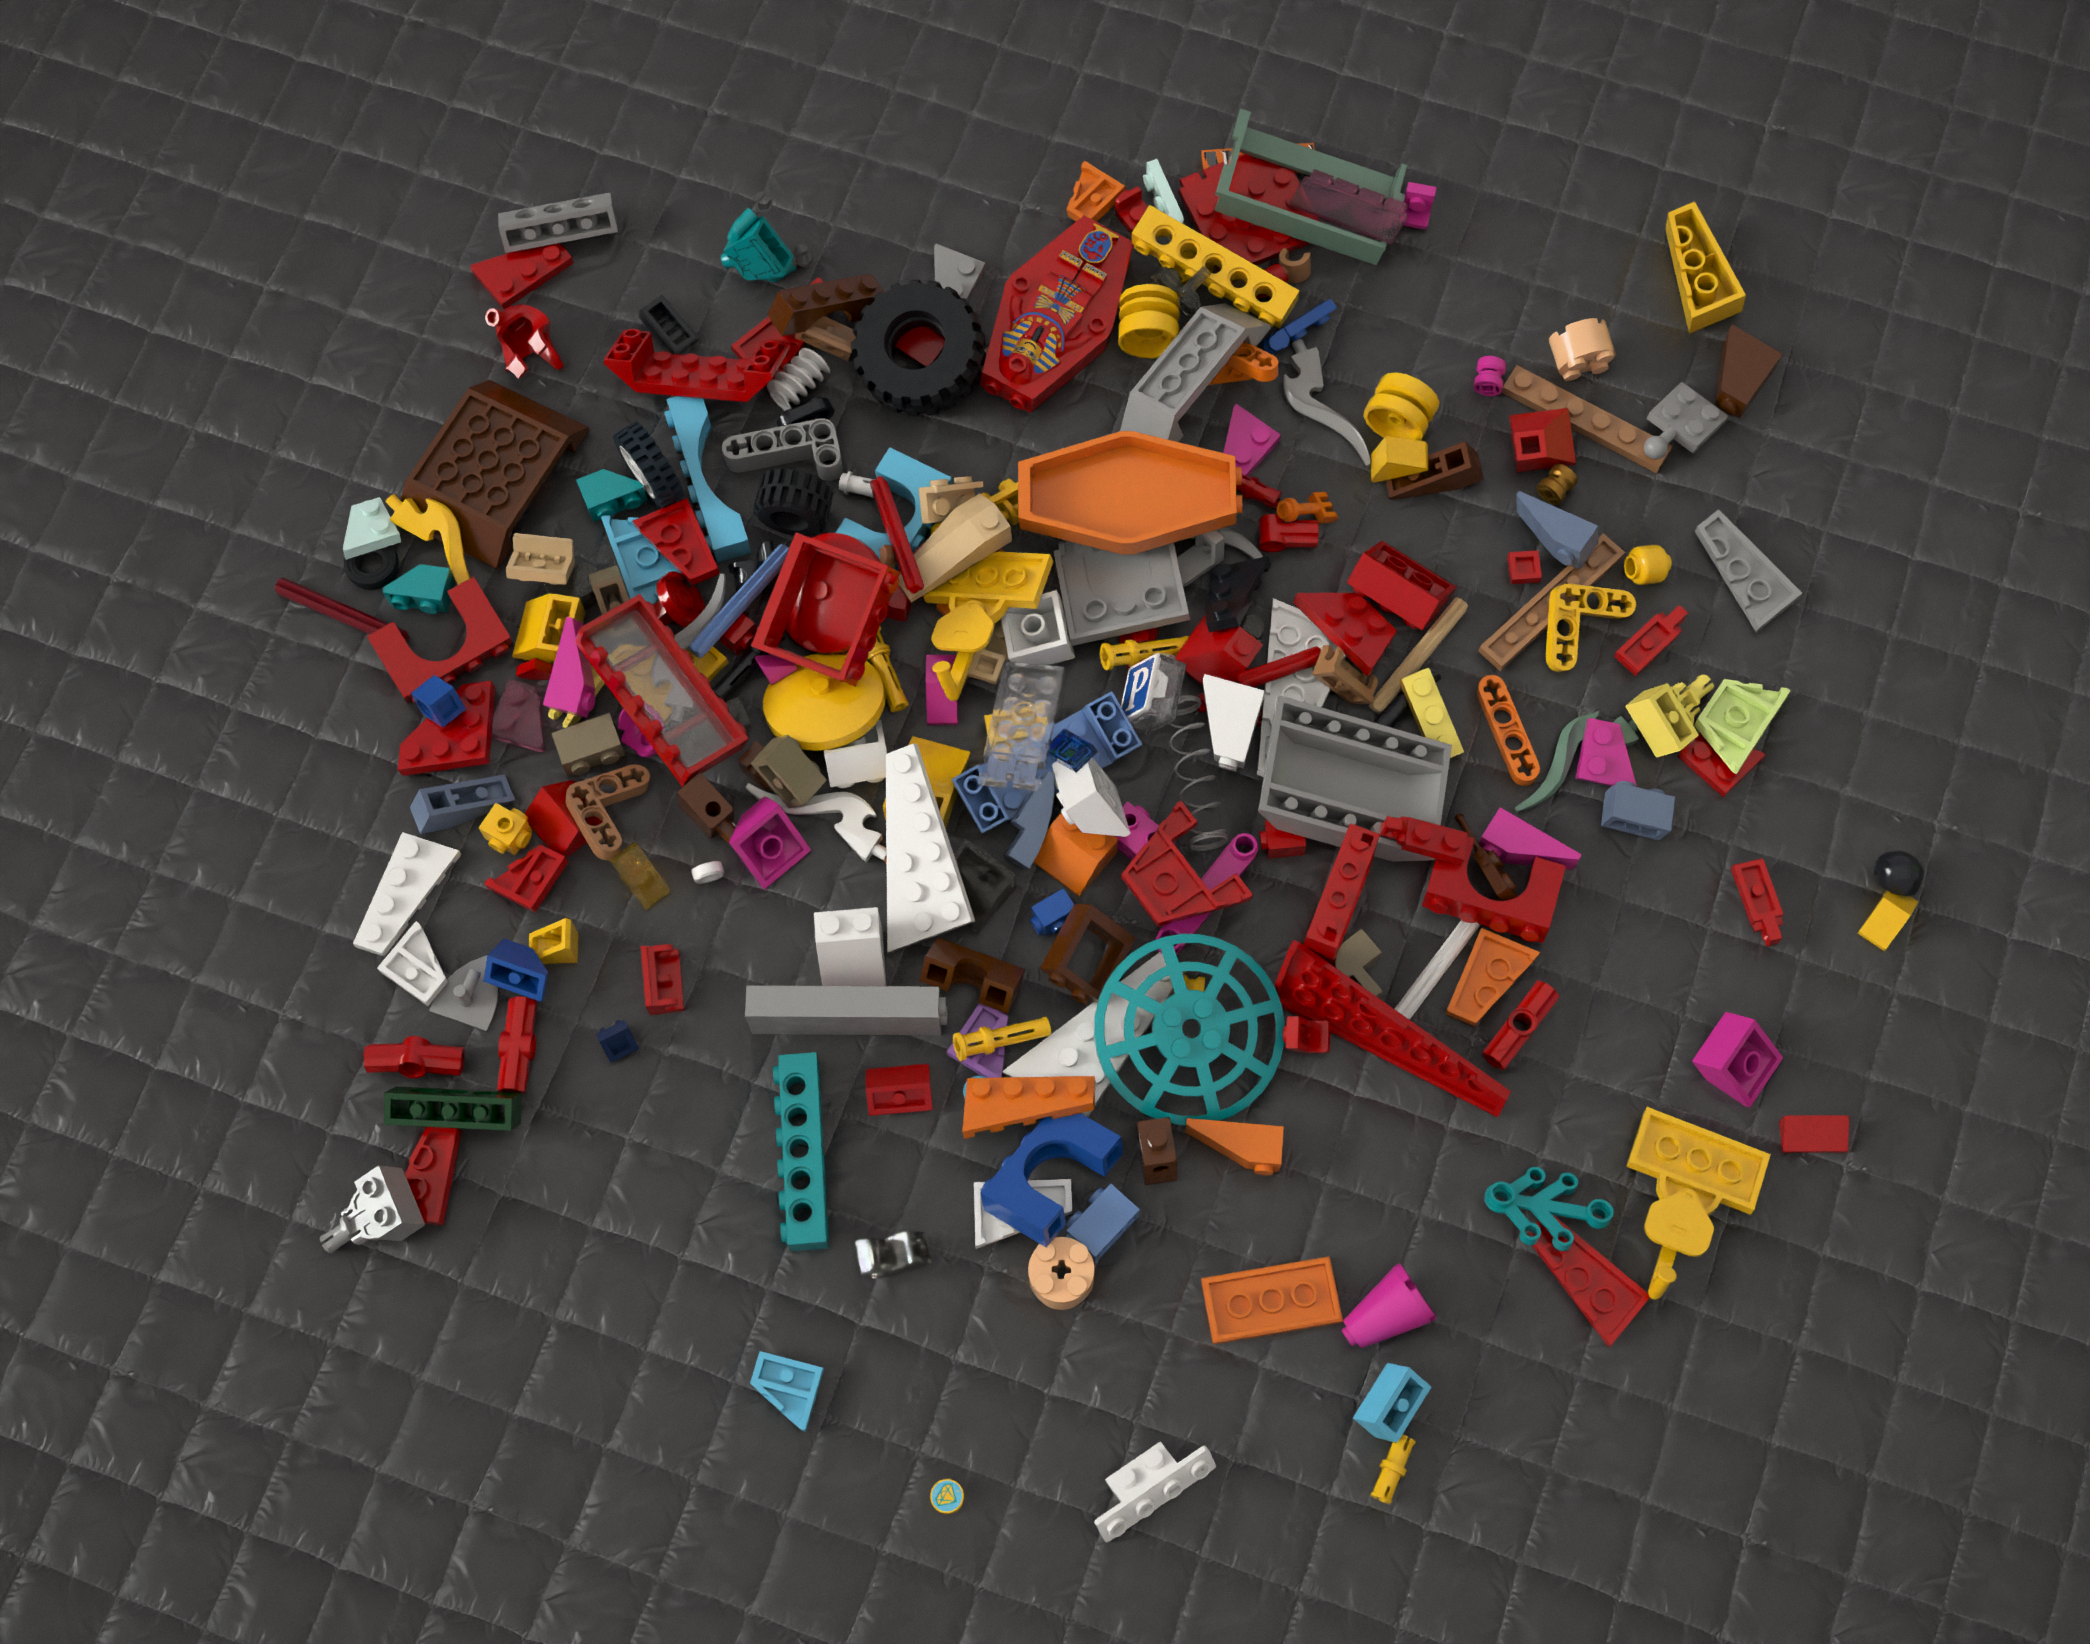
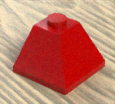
M1205 614L1171 662L1202 686L1204 674L1235 682L1238 673L1244 672L1248 668L1263 644L1240 626L1209 633L1206 625L1207 614Z

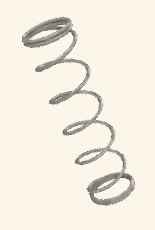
M1182 695L1167 700L1162 705V709L1165 713L1164 720L1169 725L1180 728L1171 737L1169 746L1172 750L1186 755L1177 762L1174 772L1178 777L1192 781L1182 789L1180 800L1188 806L1198 808L1191 813L1193 815L1204 808L1218 807L1221 803L1213 802L1206 805H1194L1185 802L1182 794L1189 786L1197 782L1213 780L1216 776L1209 775L1199 779L1183 777L1177 772L1178 765L1186 758L1210 752V749L1183 752L1175 749L1172 745V740L1178 733L1185 729H1196L1205 725L1204 722H1197L1188 726H1179L1169 722L1167 715H1185L1197 710L1201 706V699L1197 696ZM1184 701L1197 702L1186 709L1171 710L1174 706ZM1192 829L1190 831L1198 835L1192 837L1188 844L1192 850H1212L1227 843L1228 835L1225 834L1226 829L1212 832H1200ZM1211 837H1222V838H1223L1222 840H1220V841H1218V842H1215V843H1212V844H1207V845H1194V844H1193V843H1195V842H1197V841H1199V840L1205 839V838H1211Z

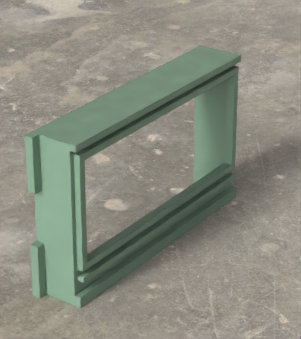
M1240 108L1231 137L1235 142L1228 165L1224 164L1215 193L1219 197L1214 211L1377 265L1386 249L1389 237L1387 235V228H1390L1392 224L1397 226L1405 198V194L1400 193L1407 165L1401 164L1395 177L1283 140L1248 128L1247 125L1251 112ZM1241 152L1385 201L1384 210L1388 212L1383 211L1376 240L1229 191L1239 153Z

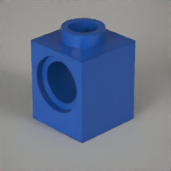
M435 675L411 693L422 714L442 728L466 710L454 687Z

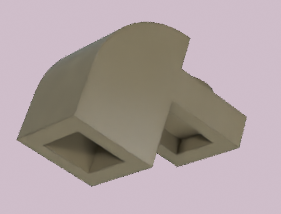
M1361 928L1340 946L1335 958L1334 967L1379 999L1381 998L1383 991L1366 971L1379 962L1382 952Z

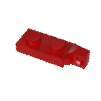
M1679 605L1668 616L1663 612L1656 614L1615 652L1614 658L1636 677L1678 638L1682 632V629L1678 626L1686 619L1685 616L1688 612Z
M1387 816L1381 824L1380 835L1397 840L1396 843L1401 845V850L1461 865L1465 860L1467 832L1401 816V818Z
M1761 858L1733 865L1731 872L1750 925L1753 926L1755 932L1761 931L1766 947L1778 945L1782 939L1779 926L1783 925L1782 916L1784 914L1764 859Z

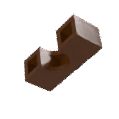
M937 937L925 956L919 981L939 987V989L947 992L957 983L974 985L981 991L978 1003L1008 1014L1019 995L1026 969Z

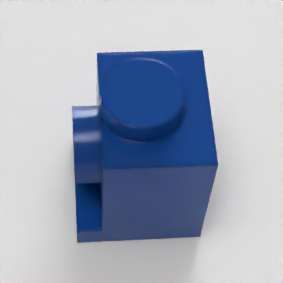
M1064 888L1031 907L1032 918L1030 923L1038 935L1043 934L1045 937L1051 933L1056 935L1061 930L1074 905Z

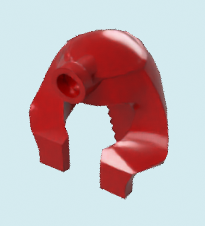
M524 304L510 306L503 311L492 308L486 312V322L490 326H495L497 338L501 342L506 363L505 372L509 373L511 371L517 378H522L529 369L523 359L533 353L538 354L557 370L564 368V363L549 337L551 323L543 312Z

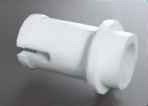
M848 471V473L841 474L839 490H842L847 495L851 492L874 498L870 487V482L874 479L853 475V472Z

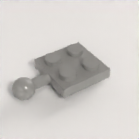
M1681 382L1648 414L1646 419L1661 429L1663 433L1660 436L1649 437L1644 443V452L1651 459H1660L1667 453V444L1674 439L1694 453L1725 423L1728 415Z

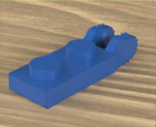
M1328 299L1265 338L1261 344L1262 350L1274 354L1287 347L1290 338L1294 342L1306 335L1308 332L1305 328L1314 323L1318 327L1331 319L1328 313L1337 308L1333 300Z

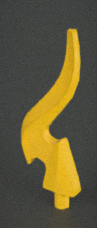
M395 494L391 495L386 500V503L395 512L389 520L425 541L433 540L434 532L438 530L441 534L448 564L456 584L459 585L470 579L463 553L460 527L451 510L439 501L426 498L428 509L425 513H422L412 498L405 499L402 502Z

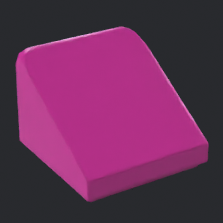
M773 655L754 657L771 685L797 670L794 663Z

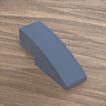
M1050 770L1042 772L1010 821V824L1019 829V832L1003 856L1022 869H1030L1040 851L1049 826L1054 799V773Z

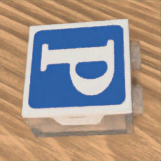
M1156 653L1129 668L1121 708L1135 731L1147 735L1175 721L1186 664L1176 660L1175 656L1167 653Z

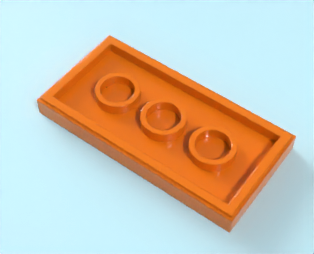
M1330 1256L1201 1278L1213 1345L1343 1322Z

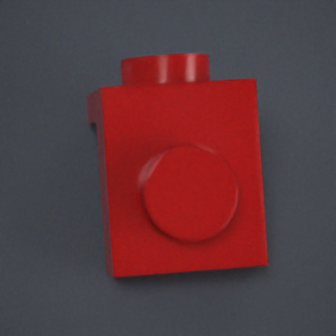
M1287 1016V1025L1283 1028V1040L1286 1044V1049L1299 1053H1329L1331 1023L1329 1021H1311L1299 1016Z

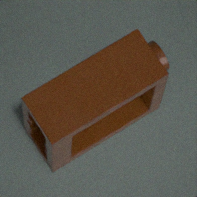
M1074 904L1040 969L1049 975L1048 980L1051 983L1071 991V997L1082 1004L1098 1002L1105 982L1115 968L1126 958L1136 938L1092 904ZM1086 928L1109 945L1090 983H1087L1066 967Z

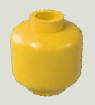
M1660 545L1637 546L1631 549L1628 556H1626L1624 570L1627 577L1635 584H1655L1666 579L1672 562L1670 556Z

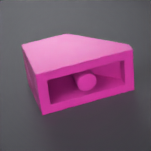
M926 655L927 725H958V700L950 701L946 697L937 675L932 669L935 663L947 661L951 665L949 669L951 672L956 655Z

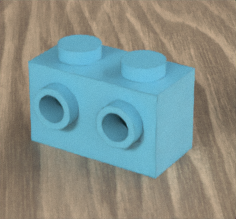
M1387 1363L1353 1419L1374 1437L1397 1443L1430 1391L1431 1386L1410 1367Z

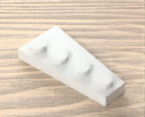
M402 832L353 942L354 946L385 957L409 925L408 921L414 913L420 910L426 903V897L432 889L441 883L446 876L445 872L453 862L456 863L462 855L460 851Z

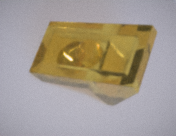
M636 842L631 843L609 860L619 873L620 880L646 910L671 891Z

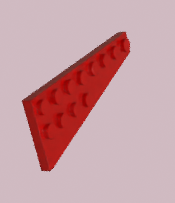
M1296 940L1292 941L1274 985L1282 1008L1311 1021H1329L1331 1023V1033L1496 1117L1499 1116L1511 1093L1510 1090Z

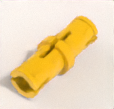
M1402 1434L1397 1443L1392 1442L1386 1460H1381L1379 1466L1382 1469L1373 1492L1370 1494L1371 1497L1375 1499L1378 1497L1379 1501L1386 1504H1391L1400 1477H1404L1407 1472L1404 1467L1416 1442L1412 1438L1408 1440V1436Z

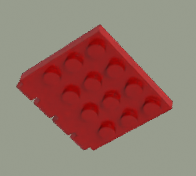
M1244 153L1238 156L1229 191L1319 221L1293 170L1256 157L1253 159L1252 156ZM1224 162L1203 169L1204 179L1201 178L1198 172L1179 179L1181 188H1179L1178 195L1197 232L1256 266L1279 257L1283 248L1291 252L1311 244L1214 211L1219 197L1215 193L1222 168L1225 164ZM1215 265L1217 271L1220 272V267Z

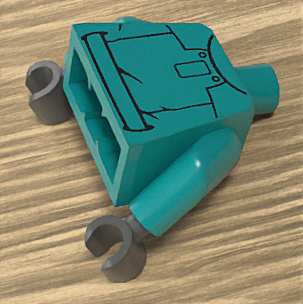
M760 191L755 195V205L753 208L750 209L748 207L735 220L727 234L728 242L724 248V253L721 255V262L726 269L736 267L743 278L748 281L760 279L775 283L795 271L797 265L802 267L809 266L812 262V255L808 253L802 256L807 253L808 248L806 244H800L794 250V257L764 216H757L759 213H767L772 209V199L764 205L759 203L765 196V191Z

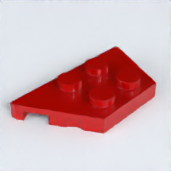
M1298 593L1295 595L1293 603L1337 647H1340L1343 653L1366 676L1371 675L1374 666L1378 660H1381L1386 648L1394 640L1397 630L1357 593Z

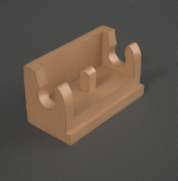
M825 316L815 321L805 332L796 333L795 335L796 339L802 340L847 362L852 353L851 342L856 339L852 328Z
M1323 645L1312 675L1350 705L1373 703V695L1378 684V678L1371 675L1368 685L1365 686L1367 676L1364 673H1360L1342 658L1343 650L1340 647H1337L1334 652L1330 645Z

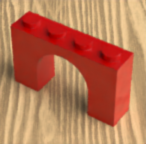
M474 576L447 591L452 603L465 622L467 630L462 648L451 658L443 661H428L420 658L409 648L394 621L367 636L407 704L412 701L416 703L411 693L433 675L451 685L457 680L456 676L465 671L467 673L474 672L483 665L482 661L491 656L498 658L510 650L509 646L513 644L511 637Z
M1467 836L1465 860L1461 865L1435 859L1422 907L1428 908L1437 914H1448L1458 917L1467 923L1477 922L1478 924L1490 927L1496 932H1507L1521 936L1526 941L1544 943L1551 925L1566 868L1565 865L1535 857L1524 892L1511 900L1496 901L1479 894L1468 880L1467 865L1474 844V838Z

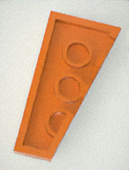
M1095 1076L967 1078L962 1128L964 1139L975 1137L976 1132L990 1130L991 1133L1002 1131L1004 1126L1023 1122V1126L1034 1124L1037 1119L1048 1116L1056 1119L1092 1111L1095 1108Z

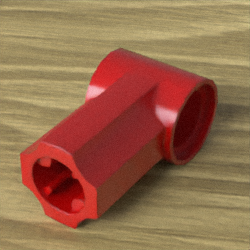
M1267 514L1259 519V547L1262 551L1273 553L1283 551L1286 547L1317 548L1318 520L1286 522L1279 518L1277 514Z

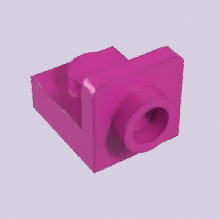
M1408 182L1401 210L1400 225L1427 229L1436 187Z

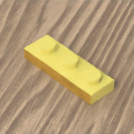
M1429 667L1400 679L1399 683L1421 736L1452 745L1450 758L1464 753Z

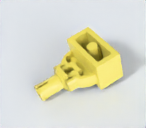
M1702 674L1698 676L1687 687L1683 682L1677 683L1673 687L1666 683L1645 690L1625 706L1656 758L1681 751L1699 735L1693 724L1694 716L1701 709L1693 707L1698 706L1700 699L1714 689L1713 682L1709 683L1706 687L1704 686L1711 680L1707 675Z

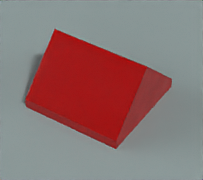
M573 780L541 787L524 813L528 817V824L549 849L566 858L587 843L565 804L567 789L575 783ZM584 798V799H581V801L583 802V808H585V806H584L585 798ZM593 816L585 819L592 826L602 823L599 818Z

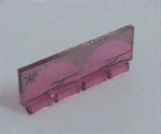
M1316 169L1313 170L1310 177H1304L1289 202L1290 206L1389 244H1393L1408 218V214L1405 213L1408 207L1407 203L1388 197L1384 205H1382L1385 197L1383 194L1363 187L1359 194L1356 195L1359 185L1337 178L1332 186L1334 177Z

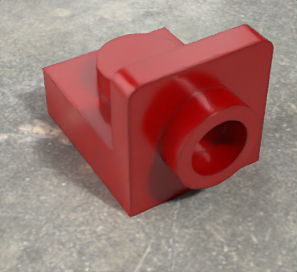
M1139 186L1132 190H1125L1115 200V215L1132 235L1133 230L1148 208L1142 200V190Z

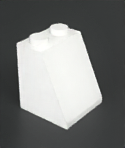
M1204 674L1203 690L1214 761L1219 762L1220 768L1236 772L1237 767L1244 769L1263 703L1264 690Z
M878 907L815 912V942L822 986H886L883 930Z

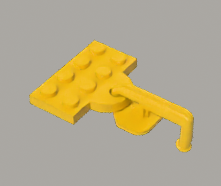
M994 552L923 595L926 603L949 604L951 611L937 621L931 637L932 643L937 649L958 651L951 672L949 670L951 665L947 661L937 662L932 667L946 697L950 701L958 700L975 652L987 646L994 630V624L1005 615L1008 608L1037 609L1053 565L1050 554Z
M1646 1107L1626 1167L1657 1178L1656 1192L1659 1200L1650 1206L1644 1224V1230L1648 1238L1662 1245L1648 1289L1650 1298L1656 1300L1662 1297L1670 1283L1674 1282L1677 1278L1676 1272L1672 1269L1677 1251L1688 1256L1697 1257L1704 1254L1709 1248L1714 1226L1708 1216L1714 1213L1719 1203L1749 1215L1752 1214L1771 1154Z

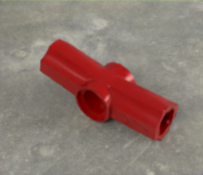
M409 1036L404 1039L403 1043L369 1044V1046H365L363 1053L364 1068L367 1073L399 1072L405 1077L414 1079L421 1078L426 1073L460 1076L464 1068L465 1048L433 1045L423 1037Z

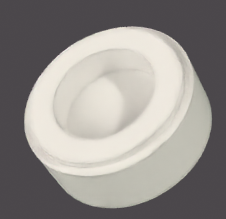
M712 861L693 868L694 882L704 884L721 878L724 875L722 863L720 861Z

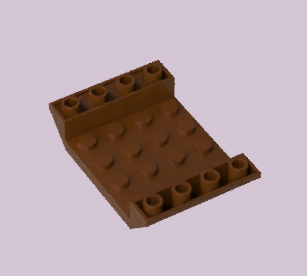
M492 380L479 383L467 389L406 479L401 501L412 498L422 513H425L428 509L426 498H431L446 505L458 521L463 553L498 570L513 548L509 535L564 451L568 449L575 453L590 429L588 426ZM436 530L433 539L443 543L440 532Z

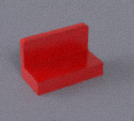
M929 1064L867 1069L866 1096L869 1116L933 1110Z

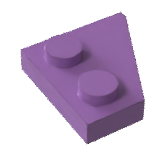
M979 1003L960 1033L963 1035L976 1032L983 1026L989 1027L991 1030L1008 1026V1016L999 1010ZM953 1043L948 1049V1056L986 1078H1002L1005 1046L995 1048V1051L990 1055L980 1053L968 1056L964 1061L958 1060Z

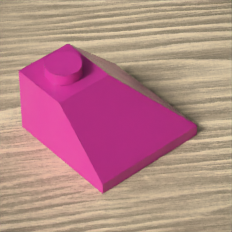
M766 796L741 815L729 841L732 848L764 890L811 851L780 805Z

